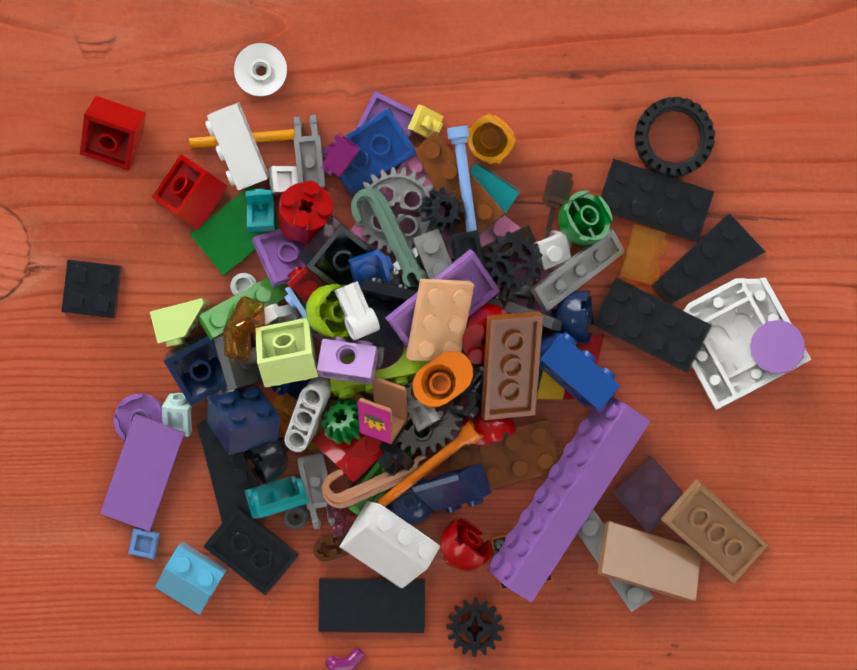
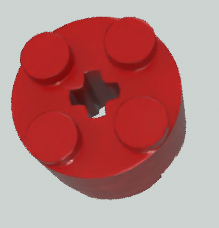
M315 181L297 183L287 188L282 193L279 202L278 227L281 233L288 240H295L308 245L333 213V202L330 195Z
M484 304L468 317L466 330L463 335V348L473 364L484 366L487 316L508 314L499 305Z

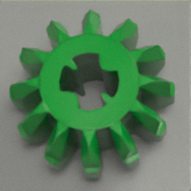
M338 399L337 405L329 404L330 411L322 412L325 420L321 424L325 430V435L339 445L343 441L350 445L354 437L360 440L358 403L351 399H348L346 402Z

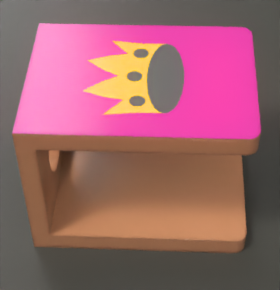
M375 377L373 379L374 402L360 398L358 401L360 433L392 444L408 420L406 388Z

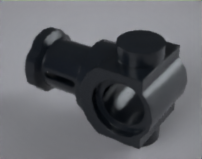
M479 364L475 366L476 370L467 389L448 402L453 412L466 416L471 421L481 411L479 402L482 400L484 368ZM459 396H467L469 400L468 406L463 410H458L455 406V401Z

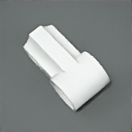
M358 281L335 290L345 315L346 329L354 341L380 329L378 319L374 311L368 307Z

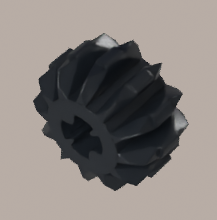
M441 187L438 192L435 189L430 190V197L424 196L421 199L427 205L419 207V212L426 213V216L421 218V222L430 221L428 230H434L437 226L440 234L444 233L445 229L449 232L454 231V224L459 225L462 223V219L458 215L465 213V209L458 208V205L462 204L463 199L454 200L456 191L452 190L447 194L446 187ZM444 206L446 211L440 215L438 210Z

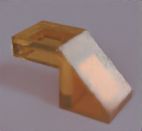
M247 296L239 299L223 330L224 356L242 362L252 359L250 334L256 332V328L265 326L264 302Z

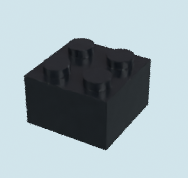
M331 215L326 224L318 231L298 257L306 267L328 284L349 285L354 283L348 259L375 250Z

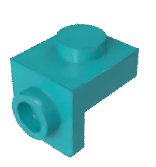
M255 189L253 191H246L248 232L275 231V202L272 190Z

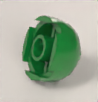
M586 190L576 192L562 204L558 212V226L561 233L571 243L582 246L592 245L602 240L610 233L609 228L612 222V213L604 199L599 195L594 197L588 194L590 191Z

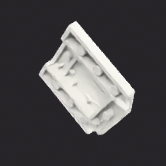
M736 278L688 303L683 310L712 325L691 367L715 410L786 374L765 372L751 357V339L761 325L775 320L791 323L766 278ZM806 349L802 360L792 370L811 360Z

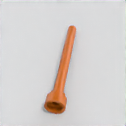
M468 421L461 427L459 436L381 496L376 503L386 507L464 445L476 444L483 438V435L481 433L478 434L474 430L475 424L472 421Z

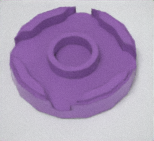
M781 320L768 321L761 325L753 334L750 343L751 357L762 370L772 374L787 373L795 368L802 360L805 351L804 338L800 331L791 323Z
M139 393L126 397L119 403L114 414L115 431L125 441L135 414L163 424V405L158 399L148 394Z

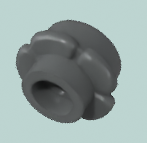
M303 505L283 512L285 516L284 523L289 528L301 529L305 526V522L309 520V512L304 509ZM294 514H298L299 517L295 519Z

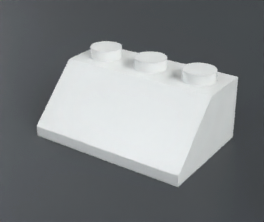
M367 501L339 547L398 587L403 588L428 569L440 545L381 504Z

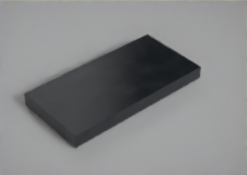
M320 577L318 632L424 633L425 579H414L405 587L400 588L386 578Z

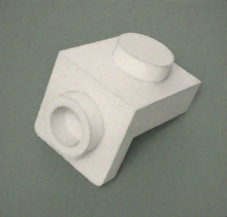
M550 231V237L536 242L539 246L535 249V252L542 253L543 255L537 259L538 263L543 265L541 268L543 270L566 262L571 258V242L559 231Z
M277 303L264 308L262 310L264 314L255 319L258 327L299 320L296 310H293L290 305L278 307Z

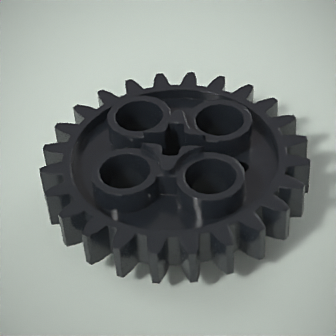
M409 381L408 385L404 386L407 393V407L417 401L412 397L413 381ZM461 396L455 401V406L458 410L464 409L463 406L456 405L462 399ZM446 403L444 404L447 407L446 415L429 426L430 432L428 436L419 438L415 435L416 426L414 423L409 430L406 431L404 429L407 423L412 420L409 414L408 420L392 443L396 445L401 442V449L403 451L408 446L411 447L412 455L416 453L417 448H421L423 455H426V450L429 447L436 453L437 444L444 448L446 446L444 441L446 438L451 441L454 440L451 431L460 432V428L455 425V422H461L464 418L453 412L449 404Z

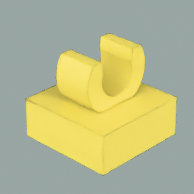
M418 104L407 129L427 139L434 132H440L444 116Z

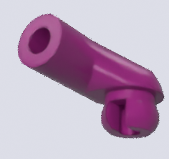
M355 647L347 658L338 659V657L332 655L327 658L325 665L329 670H354L366 655L361 649Z

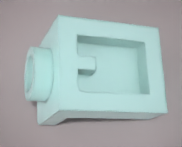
M183 393L169 394L162 406V419L164 425L186 432L185 436L189 437L192 432V406H190Z

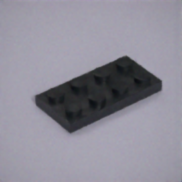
M612 159L600 197L607 203L613 216L697 243L714 191Z
M617 277L592 325L687 374L712 328L711 324Z

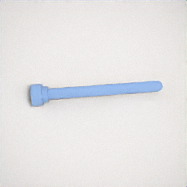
M469 127L447 128L448 139H451V143L455 145L461 196L463 199L462 204L463 209H465L466 232L477 230L465 145L468 142L467 137H470Z

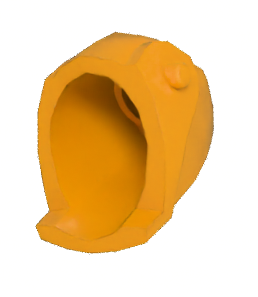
M489 113L473 123L471 128H469L470 137H467V143L473 155L489 164H500L516 143L512 129L498 116Z

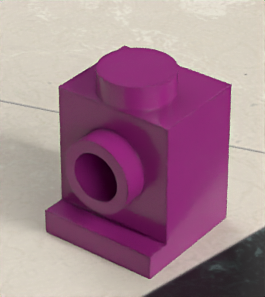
M341 133L336 134L333 138L337 141V144L335 145L332 142L323 153L326 159L322 163L321 168L333 177L335 174L339 177L343 175L361 151L359 146Z

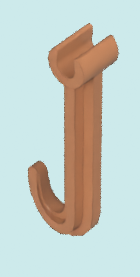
M420 455L412 459L415 463L409 471L402 468L395 476L385 472L337 494L330 490V484L342 476L343 471H334L322 483V497L333 508H347L396 486L419 468L418 462L426 459L427 456Z

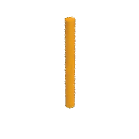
M295 129L253 132L252 134L256 143L294 140ZM216 136L189 138L190 148L219 145Z

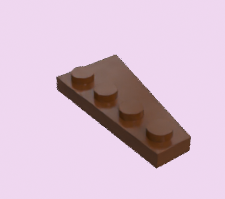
M434 132L415 151L434 189L438 192L441 187H446L447 194L454 190L456 191L454 200L460 199L462 196L456 154L441 136ZM469 171L476 226L480 236L502 217L505 212ZM459 204L458 208H463V204ZM464 214L458 215L462 219V223L459 225L454 224L457 234L466 232Z

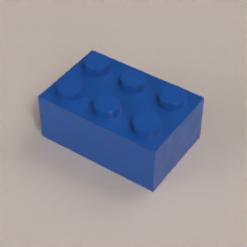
M545 331L541 338L539 367L583 406L600 411L620 387L614 381L616 376L607 368L603 367L601 369L594 363L597 359L588 351L579 350L575 346L576 340L565 332L561 334L558 331Z

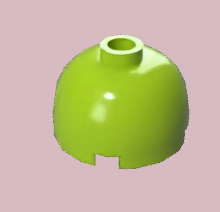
M330 284L321 286L310 295L306 305V317L311 328L319 335L330 338L347 337L349 335L344 322L345 315L335 293V290L346 285Z

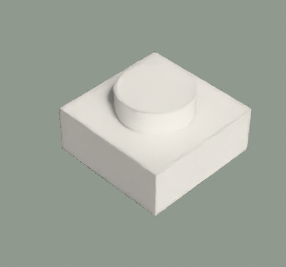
M271 166L268 169L270 190H272L273 195H282L287 188L298 183L297 166Z

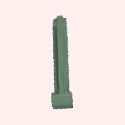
M374 188L360 190L355 194L351 202V211L357 223L363 221L360 203L363 200L369 201L403 272L402 280L404 284L408 287H417L414 275L420 281V279H427V273L420 269L386 197L381 191Z

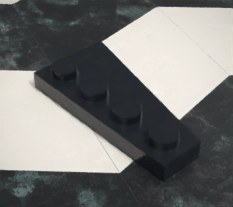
M728 213L660 276L651 287L665 302L672 304L766 251Z
M206 419L197 424L221 520L223 522L236 505H239L251 515L244 490L260 486L261 484L244 452L228 455Z

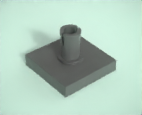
M251 330L214 338L228 391L263 381L257 364V347Z

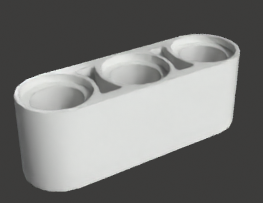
M320 376L312 378L301 391L284 439L286 446L290 450L295 452L305 450L316 435L323 416L322 412L325 411L332 392L328 379Z

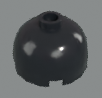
M280 437L278 442H267L254 449L246 450L244 453L247 459H250L255 467L253 470L264 484H268L279 478L286 470L288 464L286 452L290 449L286 446L284 438Z

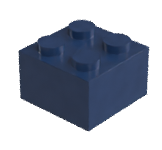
M258 385L208 397L207 423L228 455L254 449L267 442H278L280 416Z

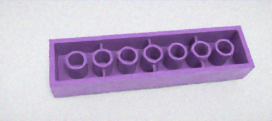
M611 397L600 411L592 409L587 418L580 423L578 432L572 441L565 446L557 464L553 465L550 469L549 476L543 485L536 490L534 499L528 508L521 513L519 522L513 531L506 536L505 543L499 552L493 556L487 570L508 589L532 602L649 425L650 420L614 397Z

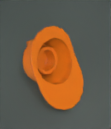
M447 351L440 354L416 373L413 380L415 397L428 407H439L448 403L464 392L470 385L473 378L471 361L465 354L458 351Z

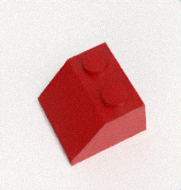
M95 96L84 114L80 154L130 171L143 135L146 112Z
M180 154L152 198L199 230L208 219L217 202L223 197L228 185Z
M324 429L312 440L314 445L339 470H342L343 474L353 483L384 453L379 448L384 441L360 432V440L354 437L350 445L344 441L341 445L336 444L334 440L329 439L325 435Z

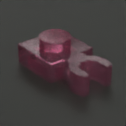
M337 490L332 492L337 494L345 490ZM327 504L328 519H335V523L332 526L333 536H343V527L344 533L347 535L353 525L350 521V516H355V514L347 508L338 509Z

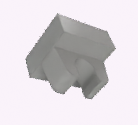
M419 400L407 407L418 432L431 426L443 416V411L437 412L434 407H428Z

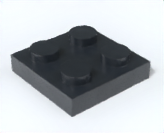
M67 260L61 312L116 318L122 266Z

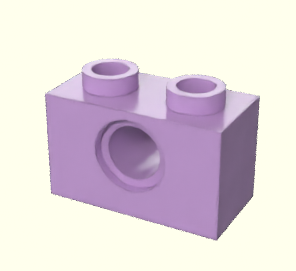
M331 337L330 340L322 339L317 372L320 377L373 385L379 356L376 346H373L371 342L361 340L357 341V344L349 343L341 337ZM348 354L355 356V360L351 364L342 363L344 356Z

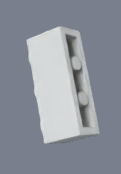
M240 102L208 114L209 120L206 121V126L210 135L216 136L219 144L216 146V150L220 160H225L229 170L226 171L231 186L236 185L237 190H241L267 180L269 173Z

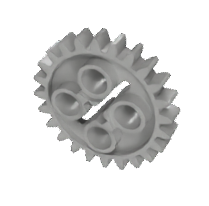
M394 167L391 169V175H387L382 169V178L380 179L372 174L373 183L371 185L363 182L365 188H374L379 191L385 188L392 190L394 196L388 202L391 208H395L396 204H400L401 210L419 212V207L427 206L421 199L424 196L430 197L429 191L433 188L432 185L423 186L425 177L418 181L415 180L416 171H413L410 176H406L405 168L401 170L400 174H396ZM415 193L420 197V202L416 207H409L405 204V197L408 194ZM363 200L360 203L363 221L355 224L356 227H365L360 235L362 237L370 235L369 245L377 241V250H381L385 245L387 246L388 254H391L392 249L383 230L374 226L376 215L369 201ZM419 212L420 217L399 214L398 218H396L399 226L406 219H410L415 223V230L412 233H403L411 250L414 243L412 239L428 231L430 221L421 222V218L426 216L424 212Z

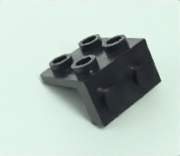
M378 278L363 279L360 287L368 307L374 311L380 329L355 341H368L375 346L396 351L401 350L404 343L385 318L417 291H413L410 287L402 284L395 286L384 284L385 282Z

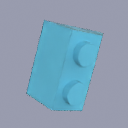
M182 542L178 545L165 566L155 588L200 615L228 569Z

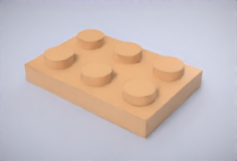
M420 279L406 357L409 360L432 361L447 351H458L461 353L463 335L466 330L474 284L471 281Z

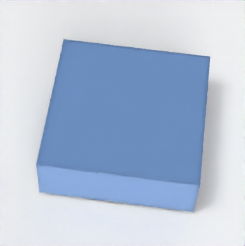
M136 527L133 528L128 554L154 560L161 533L149 532Z

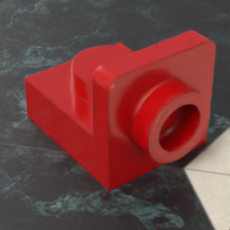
M298 265L287 275L290 278L287 285L306 304L314 291L326 285L306 266L302 268Z

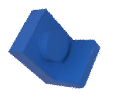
M379 250L348 259L353 281H358L359 286L362 285L363 279L369 280V278L383 279L386 283L392 282L390 272H393L392 262L388 256L385 257Z

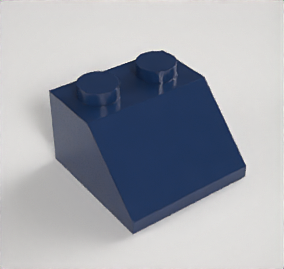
M206 332L166 353L164 363L190 406L227 387L214 339L210 340Z
M482 462L438 474L412 487L414 493L434 511L445 509L446 513L461 509V504L468 503L469 507L484 502L483 497L492 493Z

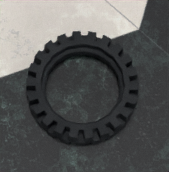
M677 96L667 97L653 103L643 112L636 125L634 139L639 158L653 172L665 176L678 177L697 170L710 156L715 142V130H713V122L708 117V112L703 110L700 104L692 102L691 99ZM677 111L685 113L695 121L699 128L700 142L698 149L686 161L677 163L664 161L655 155L650 147L648 137L650 126L658 116L665 112Z

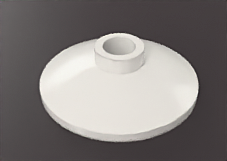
M255 43L244 48L237 56L234 64V75L237 83L245 92L254 96H268L279 90L285 82L287 64L282 53L274 46L265 43ZM259 67H265L266 74L263 76H259L257 74V69Z

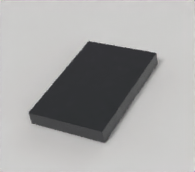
M239 505L235 506L203 546L265 596L299 556L295 549L258 520L252 519V516Z

